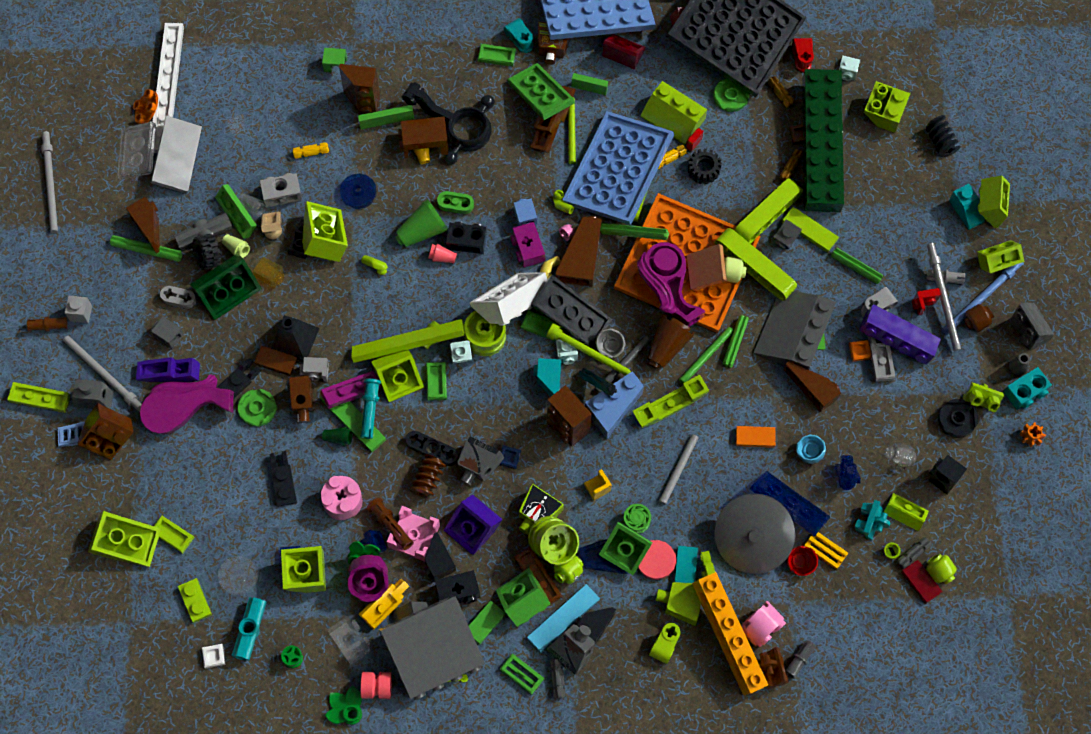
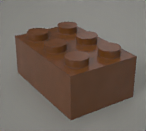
M565 385L547 399L546 422L552 430L556 429L560 433L559 437L565 444L569 443L573 447L590 433L591 412Z

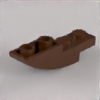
M562 86L572 97H574L576 91L575 88ZM569 107L546 120L538 116L534 126L536 133L530 146L533 150L549 153L560 122L564 123Z

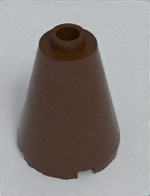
M664 314L659 319L647 358L650 361L649 365L657 370L664 368L695 334L694 331L689 333L690 328L674 318L671 321L666 319L668 315Z

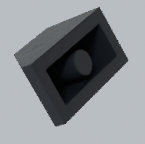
M438 532L433 534L425 558L426 566L424 567L428 578L433 577L434 581L456 571V566Z
M611 607L587 612L582 618L578 617L573 625L589 627L591 630L589 637L595 641L596 645L614 617L616 609Z

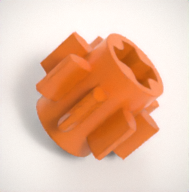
M1036 422L1031 426L1025 424L1024 430L1019 434L1023 436L1024 440L1022 443L1026 442L1030 448L1035 443L1040 446L1042 443L1041 439H1044L1046 436L1042 432L1043 426L1039 427L1036 425Z

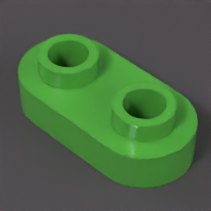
M444 191L437 197L438 207L443 211L468 214L474 209V200L468 194ZM444 201H449L450 203H449V204H444L443 202H444ZM462 204H468V206L462 207Z

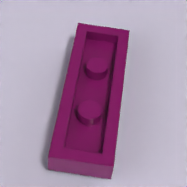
M374 371L321 389L320 394L328 409L362 397L365 393L364 379L378 380Z

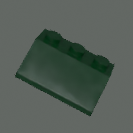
M235 254L190 284L196 296L214 320L262 289L245 260L238 254Z

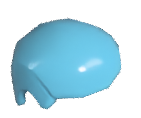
M807 435L802 437L797 443L796 451L798 457L803 462L814 464L823 459L826 453V446L820 437Z

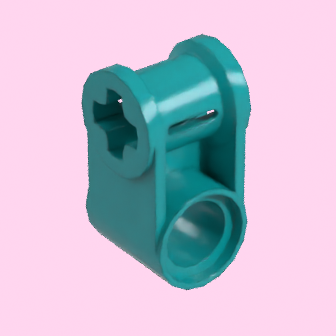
M520 18L503 27L507 37L510 36L509 39L521 52L528 53L533 49V35Z

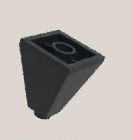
M284 315L271 349L295 356L297 360L304 362V357H308L319 328Z

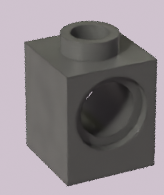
M165 317L156 321L151 330L155 339L172 350L184 336L182 329Z

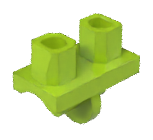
M972 382L963 399L971 402V405L982 406L995 413L1000 407L1004 394L988 388L987 384L982 383L979 385Z

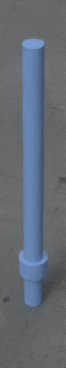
M1024 262L1005 268L994 282L954 318L955 327L966 318L965 312L977 304H981L1007 279H1011L1015 275V271ZM947 325L942 329V332L946 335L949 334Z

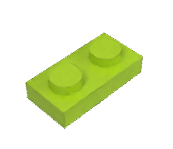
M197 578L178 586L193 623L212 615Z

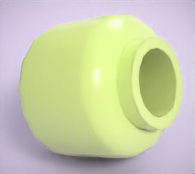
M725 257L727 282L738 283L741 278H745L746 267H743L741 259Z

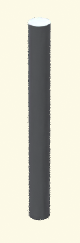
M645 336L619 364L627 367L651 342L650 338ZM613 369L605 379L612 382L620 373ZM595 388L598 393L602 392L600 389Z

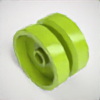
M473 311L464 323L465 341L470 342V348L474 354L492 356L504 347L506 326L490 324L477 311Z

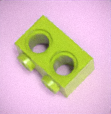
M1012 240L977 251L980 268L988 273L1024 262L1021 244Z

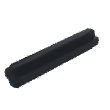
M587 368L579 370L580 378L606 394L613 396L617 392L614 384Z

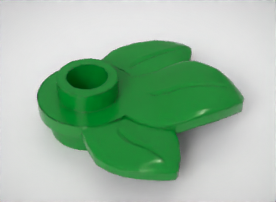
M359 541L352 542L349 546L348 563L351 564L352 560L363 555L379 556L380 548L372 544L363 546Z
M351 686L346 695L330 693L329 700L332 709L325 714L327 719L334 724L345 722L349 725H355L359 723L362 719V710L360 708L362 698L360 692L354 686ZM351 711L356 712V716L354 718L348 717V714Z

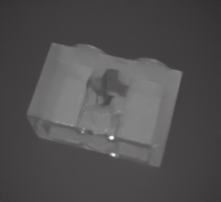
M347 616L327 629V631L352 667L371 654L369 647L372 645L366 636L361 637L359 634L360 627L354 619L350 621ZM348 637H351L352 639H354V643H353V644H351L350 642H348V639H347Z

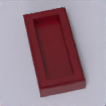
M919 560L901 571L925 604L943 592Z

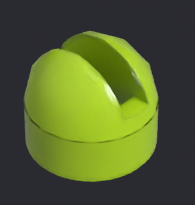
M893 542L888 543L884 548L886 557L889 559L899 557L901 552L899 545ZM890 547L893 548L896 554L895 556H892V553L889 550Z

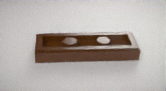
M531 547L514 556L522 572L528 568L532 571L546 593L550 604L562 598L558 588Z

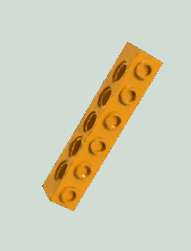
M712 573L693 582L692 585L743 695L751 694L768 686L717 573Z

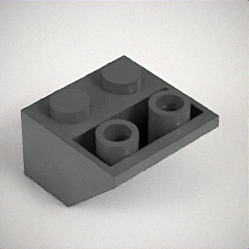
M1021 303L1011 317L1012 327L1018 330L1022 343L1028 346L1029 350L1049 342L1054 336L1035 303Z

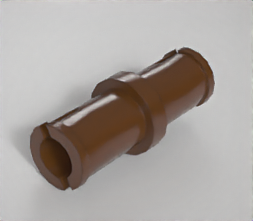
M47 316L44 319H27L28 331L45 330L50 332L51 329H68L67 317L49 318Z

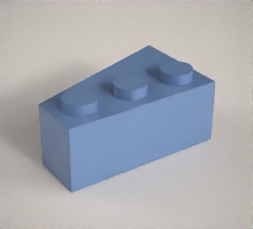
M633 371L614 383L617 392L613 396L602 391L585 402V407L591 412L592 421L606 439L609 438L613 430L643 394L644 386Z

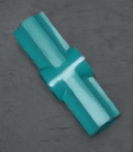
M249 597L243 620L239 624V633L232 657L243 661H250L256 637L259 635V627L266 607V601ZM248 625L254 626V630L252 632H244L245 628Z

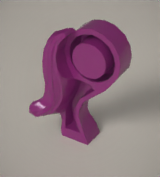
M660 242L653 245L647 251V254L644 252L637 262V269L643 280L659 298L661 303L659 310L671 313L688 327L704 317L705 310L687 303L682 295L686 273V261L682 250L669 242Z
M212 374L199 382H164L153 387L148 397L142 403L140 410L141 421L147 429L154 433L171 434L184 426L201 407L207 404H215L233 413L234 392L228 389L217 388V378Z

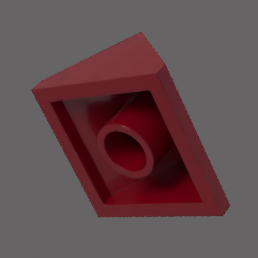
M613 34L604 40L602 56L635 70L646 47Z

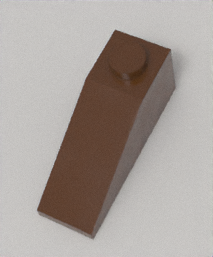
M143 197L126 207L133 222L157 254L160 252L159 218L156 214L158 208L153 201L149 202L146 197Z
M790 361L785 364L783 370L820 412L838 400L841 392L835 382H831L829 378Z

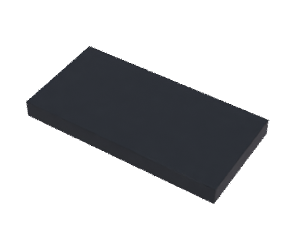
M553 275L548 278L531 304V307L592 349L596 346L598 334L605 330L612 320Z

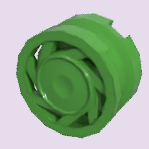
M633 504L625 510L623 517L624 526L638 534L644 533L649 528L651 513L646 506Z

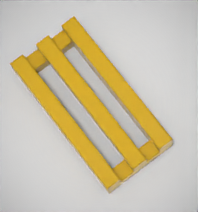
M816 530L804 545L812 548L818 558L836 570L848 555V552ZM815 537H816L817 539H819L820 541H822L823 543H825V544H826L827 546H829L830 548H832L833 550H835L836 552H838V553H839L840 555H842V556L840 557V556L837 555L835 552H833L832 550H830L829 548H827L826 546H824L822 543H820L819 541H817V540L815 539ZM813 543L821 550H823L824 552L832 556L834 559H836L838 562H834L810 544Z

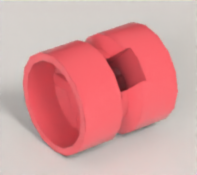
M362 672V699H373L375 696H378L379 699H391V672H380L378 675H375L374 672Z

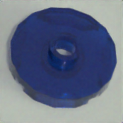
M360 173L346 177L340 186L342 201L354 209H363L370 206L377 195L376 184L373 179Z

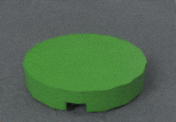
M727 78L717 84L713 93L716 105L728 112H736L743 109L747 105L750 96L747 91Z
M263 389L247 391L238 402L239 416L244 423L250 426L260 427L266 425L276 414L277 406L274 397Z

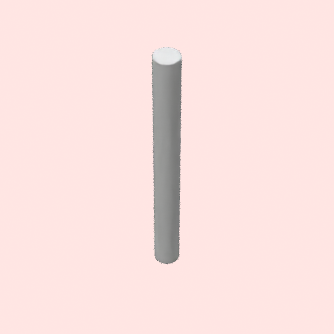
M691 435L659 500L660 503L666 505L699 438L698 436Z

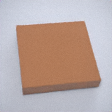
M718 244L687 255L690 289L692 291L727 281L722 245Z

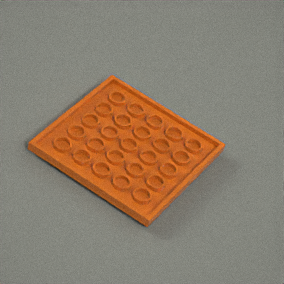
M658 193L642 227L667 229L669 232L668 239L660 240L637 237L614 285V289L659 308L661 304L659 298L640 276L637 262L644 252L647 254V251L655 244L660 242L674 244L682 250L686 261V273L682 287L683 298L687 303L705 310L704 317L695 324L718 333L742 278L738 283L725 281L692 291L690 289L687 255L715 246V240L727 228L735 230L737 226ZM758 236L751 245L756 248L761 236Z

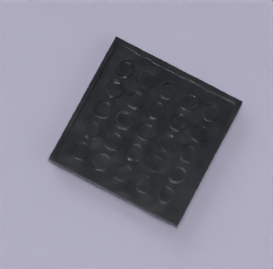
M690 0L666 37L756 98L807 17L782 0Z

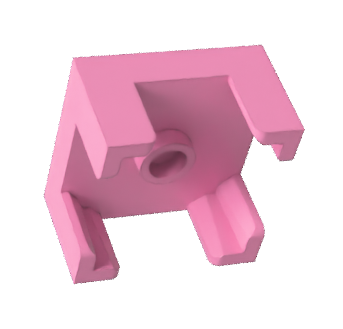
M402 506L398 514V524L410 539L413 540L414 544L408 550H403L402 546L393 537V534L390 533L387 540L388 548L425 561L433 534L438 532L440 527L439 519L431 516L429 520L412 514L411 509Z

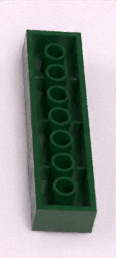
M805 69L802 78L804 211L841 212L844 206L842 70Z

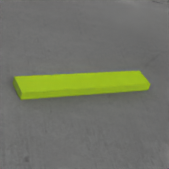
M460 319L352 346L351 358L353 363L461 337L464 336V323Z

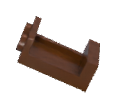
M445 117L401 121L402 129H398L399 140L403 141H399L400 152H404L405 158H408V150L434 147L441 148V155L449 154Z

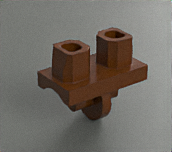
M774 647L770 651L759 654L761 660L760 668L764 672L768 683L767 688L772 689L776 686L787 684L789 681L785 673L780 648Z

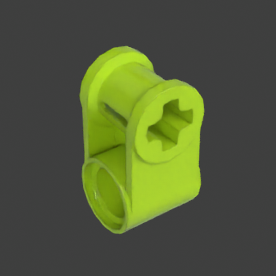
M668 623L663 627L649 656L668 664L680 636L678 625ZM670 629L674 631V635H672L671 638L667 636V632H669Z

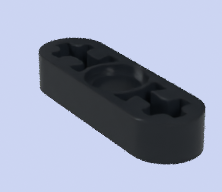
M411 431L407 434L406 444L408 448L422 455H433L447 466H453L457 463L458 452L455 448L418 431ZM418 437V441L424 443L423 449H421V444L418 442L412 444L410 438ZM435 444L438 449L435 453H429L426 450L427 446ZM441 448H444L443 453L449 455L450 452H452L454 459L450 458L449 460H446V456L442 453L441 456L438 457V455L441 452Z

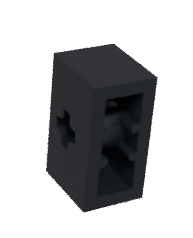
M474 570L435 580L440 601L453 595L456 596L458 603L465 602L470 604L476 602L477 598H480ZM459 587L461 594H457L455 588Z

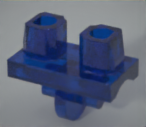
M841 455L840 464H835L839 486L843 490H851L856 483H861V477L856 464L853 463V456Z

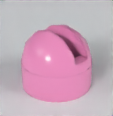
M569 224L559 229L560 235L566 241L573 238L575 234V228H571L572 225Z

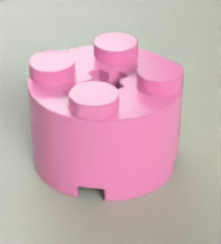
M333 476L325 483L321 491V500L325 511L336 520H347L354 517L362 507L363 500L359 485L349 477Z
M766 601L760 609L753 612L742 623L741 627L754 646L758 645L760 648L772 638L770 633L774 634L776 631H779L786 622L784 617Z

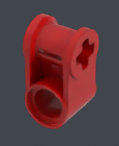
M812 38L793 39L792 51L796 69L800 72H804L805 69H811V62L814 59Z

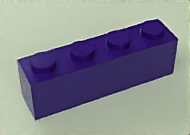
M874 304L865 313L859 331L867 336L873 337L883 344L898 350L900 353L906 354L926 365L935 357L941 338Z

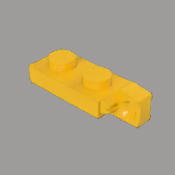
M399 579L394 585L391 583L382 594V597L371 601L358 615L374 630L402 602L401 599L404 597L402 593L409 585L402 579Z

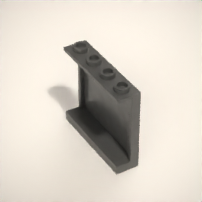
M453 595L378 629L406 689V695L410 699H420L426 695V691L430 689L433 691L439 690L444 687L443 683L449 680L451 682L458 681L463 678L462 674L468 671L470 674L477 672L481 669L480 666L485 664L458 600Z

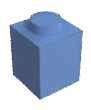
M532 198L520 199L514 202V213L518 226L532 222L537 226V215Z

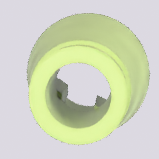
M229 234L225 235L222 239V244L233 255L238 254L242 258L248 255L250 246L246 241Z

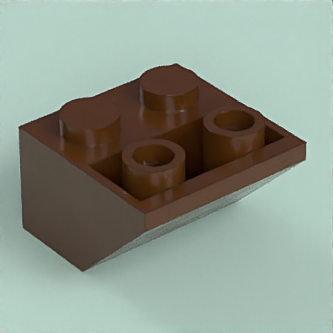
M97 403L87 416L77 443L83 448L112 460L133 434L131 418Z

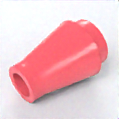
M432 244L428 259H432V262L454 264L457 253L439 244Z

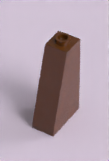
M595 216L582 218L556 271V278L561 282L593 286L602 219Z

